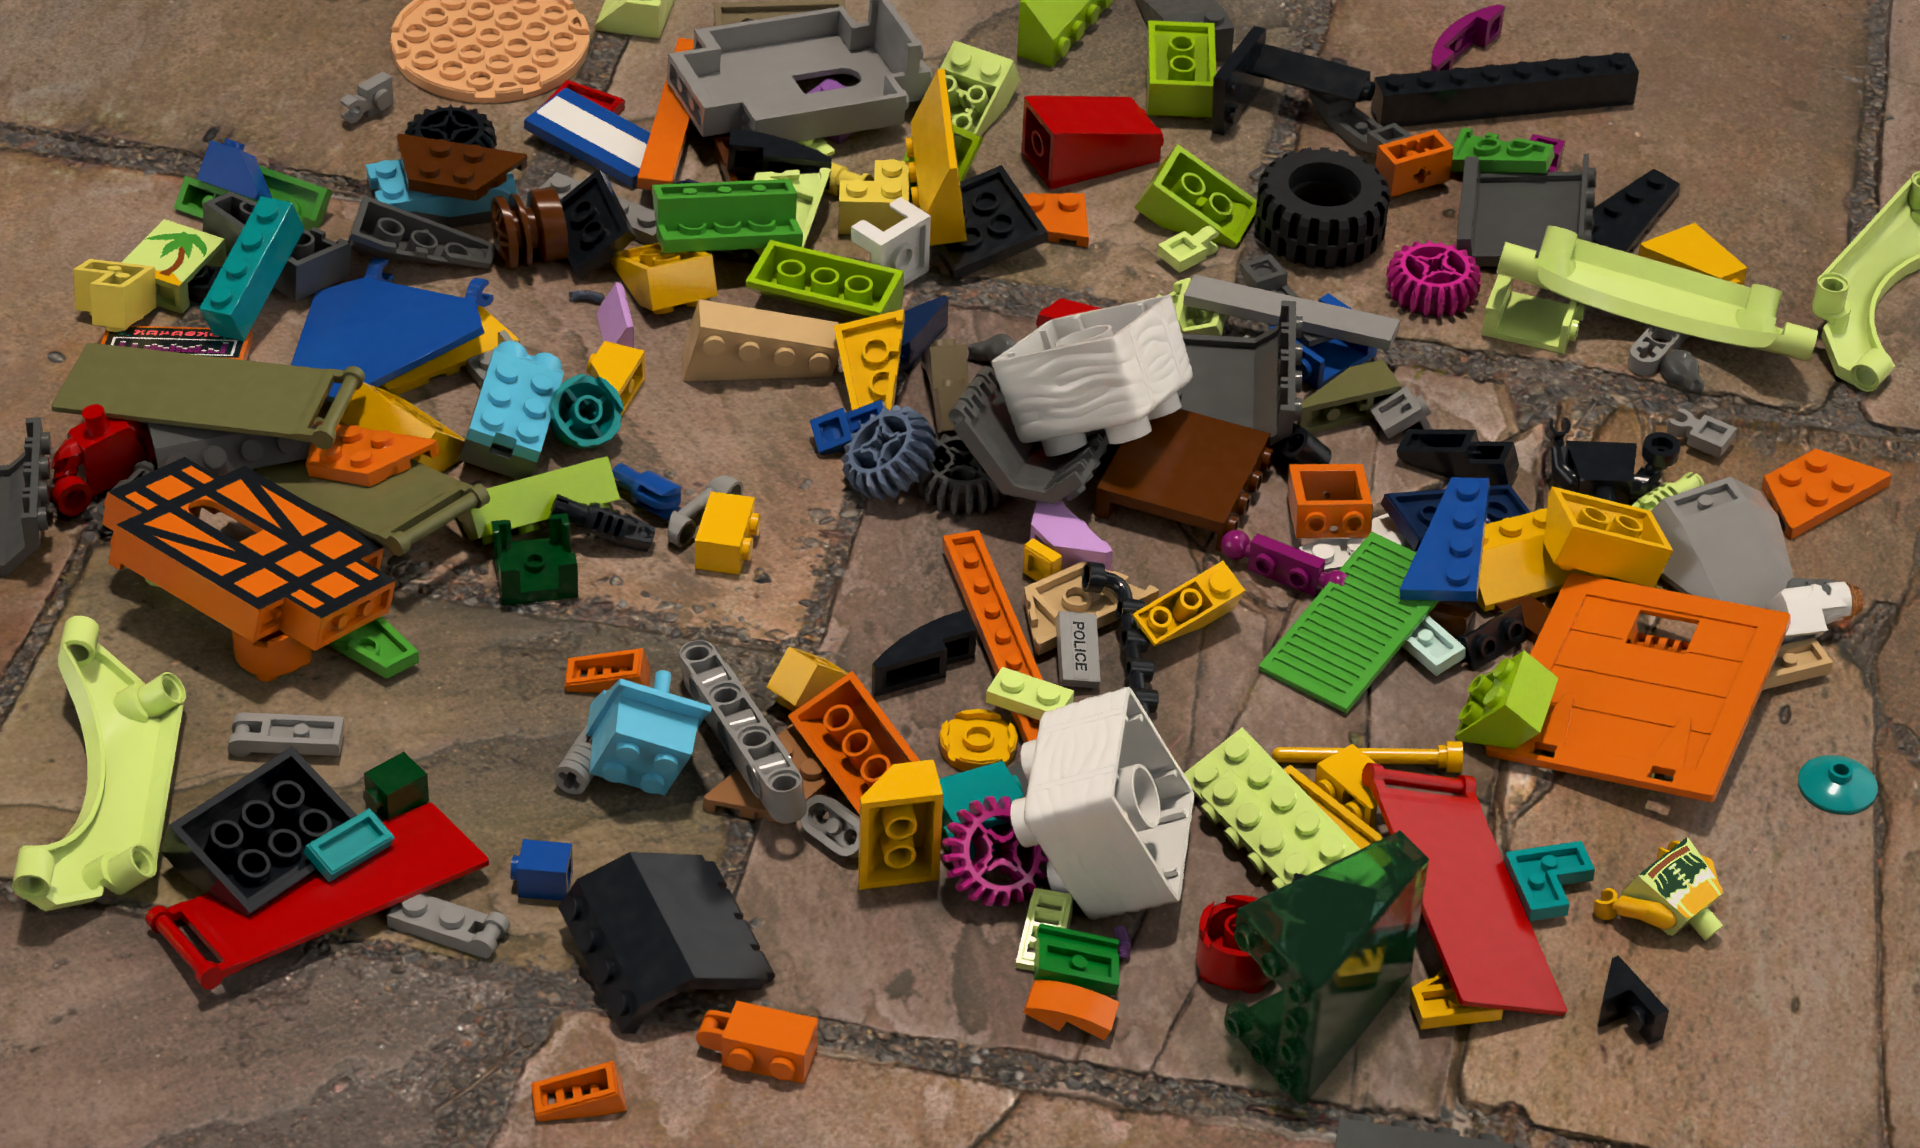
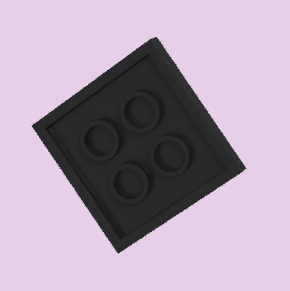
M1000 165L960 182L967 241L931 246L953 279L956 280L1049 240L1048 231L1003 166Z

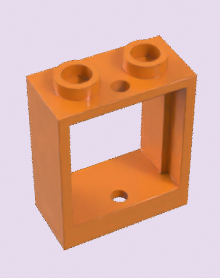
M1289 464L1287 498L1296 538H1367L1372 530L1373 502L1363 464ZM1337 526L1338 529L1336 531H1331L1330 527Z

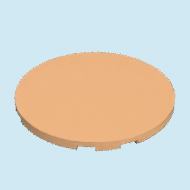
M413 0L396 17L392 25L390 40L394 63L409 81L432 94L470 103L512 102L546 93L560 86L576 74L584 64L590 47L587 21L584 15L574 8V3L570 0Z

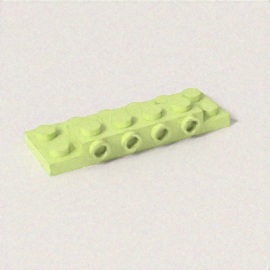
M1243 727L1184 773L1193 788L1194 795L1203 803L1200 808L1206 817L1214 825L1221 822L1227 828L1224 830V834L1237 850L1244 846L1250 853L1247 856L1250 863L1261 875L1268 872L1274 878L1271 883L1284 900L1287 901L1290 897L1294 873L1377 893L1390 884L1387 876Z

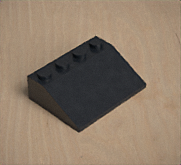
M290 747L171 823L166 831L160 852L187 881L250 917L319 871L303 853L306 845L357 816V814L293 747Z

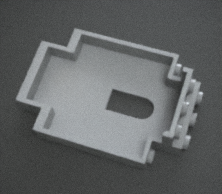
M870 0L868 22L856 23L855 19L851 18L842 6L695 29L693 50L668 53L667 83L702 137L729 133L731 128L760 132L799 142L904 124L905 110L909 108V102L921 101L933 79V74L930 66L926 65L922 60L924 51L921 41L911 32L908 23L903 21L895 5L891 4L889 0ZM835 74H849L860 80V83L854 86L804 94L796 82L798 80Z

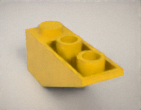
M1221 561L1132 614V617L1152 645L1157 646L1203 628L1234 610L1246 590L1226 563Z

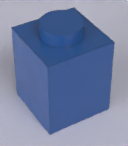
M523 839L520 856L513 855L510 870L511 880H517L518 897L556 901L564 899L570 889L573 875L572 843Z

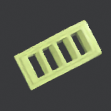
M1040 888L1033 890L1016 960V968L1034 971L1035 953L1029 952V950H1035L1036 939L1033 936H1035L1040 922H1045L1041 924L1069 929L1073 911V897L1071 894Z

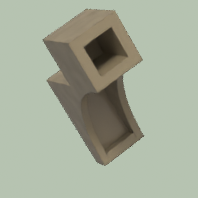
M956 339L935 340L934 344H930V347L921 353L922 368L927 372L932 390L937 434L956 433L953 429L954 424L948 415L969 385L966 344L956 345Z

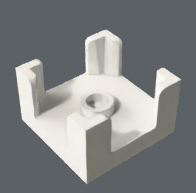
M900 197L890 203V208L906 217L904 220L884 232L866 220H861L851 226V241L870 253V263L904 271L905 286L929 271L931 215Z

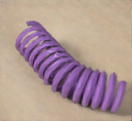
M1120 925L1114 928V934L1119 940L1118 954L1119 958L1129 961L1131 941L1125 927Z

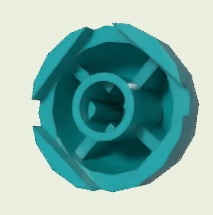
M578 374L565 380L552 394L549 403L551 416L549 424L554 435L564 444L575 449H592L611 440L620 430L623 402L617 390L606 379L585 376L587 374Z

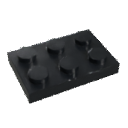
M600 169L596 170L560 199L568 233L569 249L567 258L574 273L581 280L597 271L605 262L637 238L608 177Z

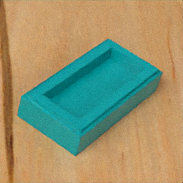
M368 808L307 844L303 853L325 879L331 882L391 846L395 837L373 811Z

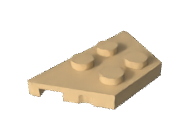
M1085 561L1024 587L1023 599L1035 653L1038 656L1057 647L1056 616L1059 611L1096 614L1097 629L1117 620L1116 608L1118 598L1112 589L1104 587L1100 594L1083 591L1082 573L1086 564ZM1106 570L1120 576L1128 584L1129 576L1116 571ZM1128 584L1133 594V599L1144 600L1145 606L1159 598V590L1152 585L1143 590Z

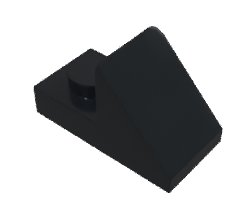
M1619 955L1612 958L1597 1026L1603 1027L1625 1017L1629 1026L1634 1031H1638L1649 1045L1663 1039L1669 1010Z

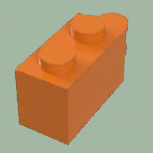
M736 1000L732 1013L718 1010L707 1011L697 1032L696 1040L704 1048L721 1051L722 1066L804 1084L818 1047V1018Z

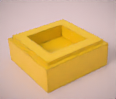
M1034 538L1024 544V574L1035 581H1039L1061 571L1062 555Z

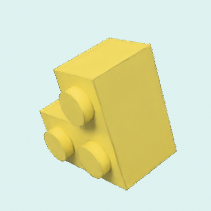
M895 159L875 160L874 181H863L860 179L840 180L838 234L851 235V226L861 220H866L884 232L906 218L891 209L890 203L900 197L909 202V161H898Z
M88 259L73 269L75 310L89 312V315L92 316V325L104 326L106 330L111 332L125 331L129 326L143 319L145 315L157 308L154 266Z

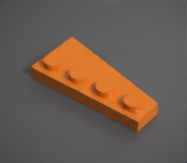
M1085 193L1022 194L1048 231V240L1050 242L1060 243V239L1077 241L1076 246L1089 247Z

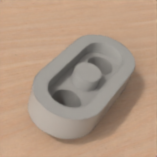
M815 795L806 801V814L801 819L803 828L836 854L852 859L858 858L860 817L833 798L824 795ZM828 811L829 819L826 821V823H824L823 817L824 814ZM856 832L857 838L855 843L852 845L851 838L853 834Z

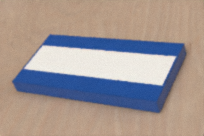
M566 87L524 119L525 130L600 169L602 172L630 187L637 184V177L650 136V132Z

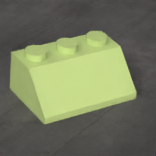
M605 0L595 24V30L659 39L674 0Z

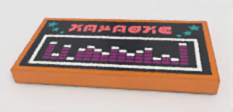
M129 326L127 330L121 332L106 330L101 344L247 360L253 335L251 329L245 341L213 335L210 328Z

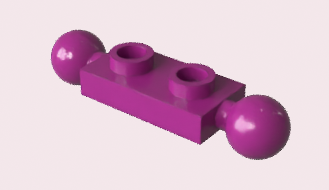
M1231 530L1221 540V550L1226 557L1232 560L1247 557L1249 558L1248 570L1313 596H1316L1321 588L1324 589L1329 581L1343 586L1346 584L1344 582L1346 577L1348 578V575L1340 570H1333L1329 573L1324 572L1325 559L1258 533L1250 542L1248 535L1243 531Z

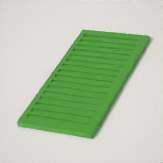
M1371 532L1340 568V571L1348 575V578L1346 577L1344 581L1346 584L1341 586L1329 581L1258 665L1259 671L1347 714L1439 602L1434 600H1400L1399 589L1416 552Z

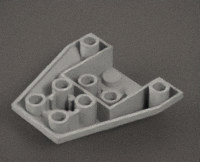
M1732 477L1663 498L1651 511L1673 549V553L1660 578L1681 593L1767 609L1766 603L1785 589L1787 582L1794 578L1778 515L1760 491Z

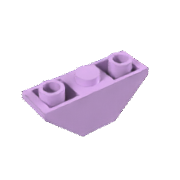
M1062 500L1055 504L1036 501L1031 523L1030 540L1034 538L1062 555L1061 570L1085 561L1103 563L1105 569L1111 571L1113 550L1106 541L1101 540L1089 529L1088 525L1074 515Z

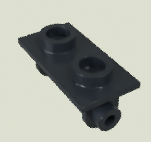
M1517 604L1507 611L1501 610L1497 612L1494 618L1482 624L1476 630L1455 638L1466 647V658H1469L1472 671L1477 670L1527 639L1521 604Z

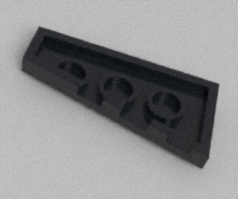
M1652 169L1597 205L1593 209L1594 228L1590 229L1592 230V243L1627 253L1633 251L1637 247L1640 237L1644 233L1649 232L1653 227L1654 220L1657 217H1661L1679 195L1680 183L1664 173Z

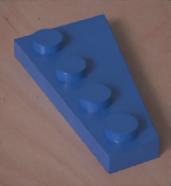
M1451 477L1399 589L1400 600L1477 602L1490 492L1489 478Z

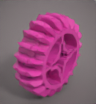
M1427 240L1426 244L1414 241L1412 247L1403 245L1401 251L1394 252V256L1387 266V291L1391 293L1392 300L1399 301L1400 308L1410 307L1412 314L1422 312L1425 317L1428 314H1435L1438 318L1442 314L1453 317L1456 311L1465 312L1467 306H1473L1474 300L1477 298L1478 292H1480L1481 273L1480 266L1476 265V258L1468 256L1467 250H1457L1455 244L1446 246L1443 245L1442 241L1439 244L1431 243L1429 240Z
M994 796L985 797L983 805L978 800L971 801L969 803V811L961 809L956 813L960 823L951 822L947 826V829L954 834V838H944L942 841L944 846L951 847V853L943 855L941 859L943 862H953L954 868L949 869L946 875L948 878L957 876L961 878L957 882L955 889L960 892L969 888L968 900L977 901L981 897L983 906L987 907L992 906L995 900L999 907L1008 906L1010 898L1014 902L1023 901V891L1033 893V890L1036 888L1033 879H1045L1046 874L1039 868V865H1047L1049 861L1047 856L1042 855L1041 846L1036 845L1028 848L1023 846V860L1021 862L1016 851L1020 842L1014 833L1013 827L1008 831H1002L998 835L992 829H985L981 824L989 818H997L1012 826L1010 815L1011 799L1007 796L1000 797L998 802ZM970 841L974 843L977 851L973 862L970 859ZM1002 843L1000 845L1002 851L997 852L1001 854V858L992 859L991 851H995L991 849L992 845ZM993 868H996L1002 874L1007 873L1011 880L1003 885H995L986 881L981 876L985 872H990Z

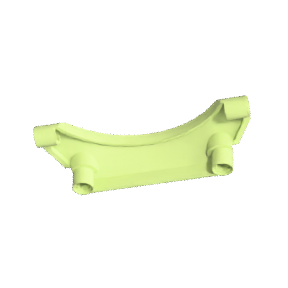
M1920 171L1912 175L1817 279L1811 308L1816 316L1828 321L1823 327L1821 335L1836 376L1856 386L1861 391L1871 392L1877 389L1895 367L1891 357L1882 347L1877 335L1875 309L1883 295L1896 282L1920 269Z
M1547 226L1538 258H1535L1536 250L1508 242L1504 244L1496 271L1499 275L1529 283L1613 315L1668 331L1714 342L1775 353L1801 361H1809L1812 356L1818 330L1786 322L1783 329L1775 326L1776 315L1783 294L1778 289L1760 284H1752L1751 287L1722 280L1578 239L1577 233L1556 226Z
M82 615L73 616L65 622L57 659L59 670L75 705L85 741L87 756L85 799L76 823L60 841L48 845H27L19 849L12 882L13 892L17 896L26 899L43 911L93 902L103 895L104 886L117 895H123L156 875L183 705L186 699V691L182 682L171 672H165L147 684L141 681L138 676L98 643L99 625L95 620Z

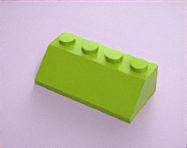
M1021 0L1019 6L1017 56L1053 67L1061 57L1067 55L1069 48L1074 42L1082 38L1084 31L1091 24L1096 23L1101 12L1105 8H1109L1113 0Z
M773 240L768 242L746 280V287L757 294L863 319L900 310L903 305L904 271Z
M605 456L487 488L486 490L490 496L489 503L479 509L474 507L457 517L470 541L482 539L483 545L492 543L491 521L510 520L511 530L517 529L518 535L540 530L539 522L548 520L557 494L587 505L597 502L601 508H604V506L610 507L609 503L619 500L620 497L609 458Z

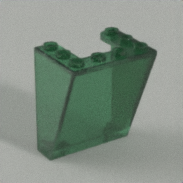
M1400 830L1237 909L1236 929L1234 930V938L1237 945L1242 951L1248 952L1261 966L1264 974L1269 979L1274 980L1283 990L1249 1007L1241 1001H1235L1227 1005L1224 1024L1229 1034L1233 1038H1238L1250 1051L1254 1061L1258 1065H1263L1276 1079L1280 1089L1285 1093H1289L1300 1106L1309 1101L1411 974L1429 858Z

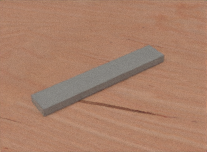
M1199 275L1193 276L1184 294L1183 305L1275 326L1279 325L1282 300L1296 301V316L1303 317L1302 332L1387 351L1390 350L1399 331V319Z

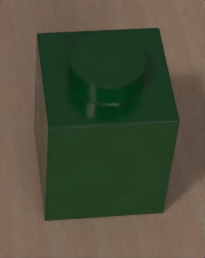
M405 752L364 772V801L373 813L378 812L385 820L429 803L427 773Z

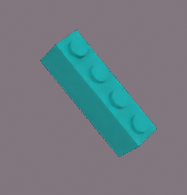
M260 196L199 308L213 335L245 341L305 229L292 202Z

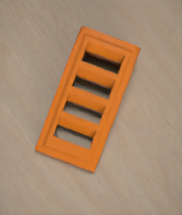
M643 648L568 658L564 687L567 692L600 694L603 690L608 691L619 679L649 687L651 668ZM582 671H588L587 676L581 677Z
M614 1060L531 1083L535 1117L538 1122L610 1115L627 1111L622 1078ZM590 1090L591 1093L584 1095L583 1091ZM566 1092H573V1098L566 1100ZM548 1094L556 1095V1103L549 1104Z

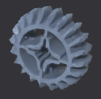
M896 404L891 410L885 407L882 408L877 416L871 414L870 420L865 424L860 423L861 428L858 432L850 434L852 441L844 446L846 454L841 458L844 463L842 471L850 481V485L857 492L860 491L871 500L878 498L883 501L888 495L896 498L899 491L904 490L908 492L909 485L914 481L919 482L918 477L920 474L929 472L927 464L936 459L933 452L938 448L935 442L937 435L929 421L922 414H919L909 406L901 408Z

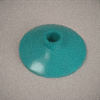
M1838 755L1815 757L1802 766L1798 775V787L1804 798L1815 807L1830 813L1854 814L1870 807L1877 796L1878 785L1874 775L1863 764L1848 757Z

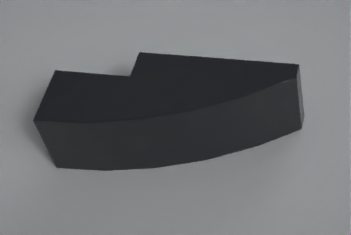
M731 128L727 172L755 175L758 172L783 173L786 170H799L800 174L819 173L820 168L831 169L832 158L815 149L774 135ZM830 176L826 184L825 190H829Z
M1407 429L1396 451L1399 458L1437 475L1447 478H1489L1490 486L1511 485L1519 467L1514 442L1479 441L1476 430Z
M965 610L940 617L922 625L885 650L872 664L871 692L874 697L945 678L947 665L974 658L977 629Z

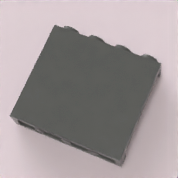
M1584 154L1582 171L1480 174L1479 156L1465 157L1457 233L1458 250H1467L1468 256L1476 258V265L1492 267L1498 266L1505 242L1536 250L1535 258H1538L1547 226H1556L1573 231L1578 234V239L1592 242V230L1590 229L1594 228L1593 209H1595L1596 167H1589V154Z

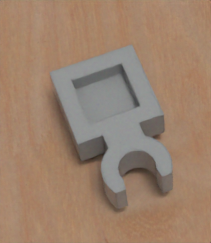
M382 71L359 84L358 94L344 96L340 100V104L349 110L341 114V118L352 124L357 122L362 115L370 118L393 105L392 77Z
M1678 408L1675 420L1669 419L1666 432L1675 437H1687V445L1720 458L1735 440L1737 427L1705 414L1699 420L1694 418V415L1688 410Z

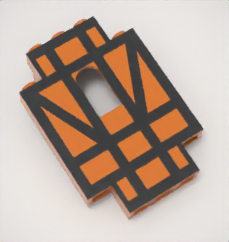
M183 457L107 492L104 501L105 509L102 525L114 531L110 540L111 549L108 564L118 570H122L126 566L252 643L280 630L316 651L390 611L396 580L380 571L384 546L245 465L219 477L190 459ZM201 507L214 515L223 512L257 533L238 542L199 519Z

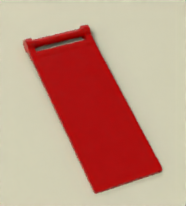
M1367 763L1362 771V782L1364 786L1370 787L1374 799L1378 803L1459 1004L1471 1007L1564 1016L1567 1012V1007L1484 817L1481 804L1475 793V778L1467 775H1458L1457 778L1398 771L1384 769L1381 764ZM1386 785L1451 793L1455 796L1388 788Z
M429 802L382 821L395 837L393 844L331 882H328L317 871L250 917H247L211 894L206 893L168 908L161 905L155 906L147 912L145 921L152 931L161 933L195 972L196 981L204 989L210 990L216 988L223 978L239 972L247 966L489 865V858L442 811ZM182 918L218 958L220 963L216 964L207 961L175 925L174 921Z

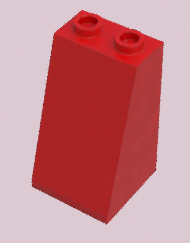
M1035 95L1024 97L1021 152L1050 190L1160 161L1161 147L1164 144L1163 133L1159 127L1153 124L1148 118L1146 111L1140 108L1132 97Z

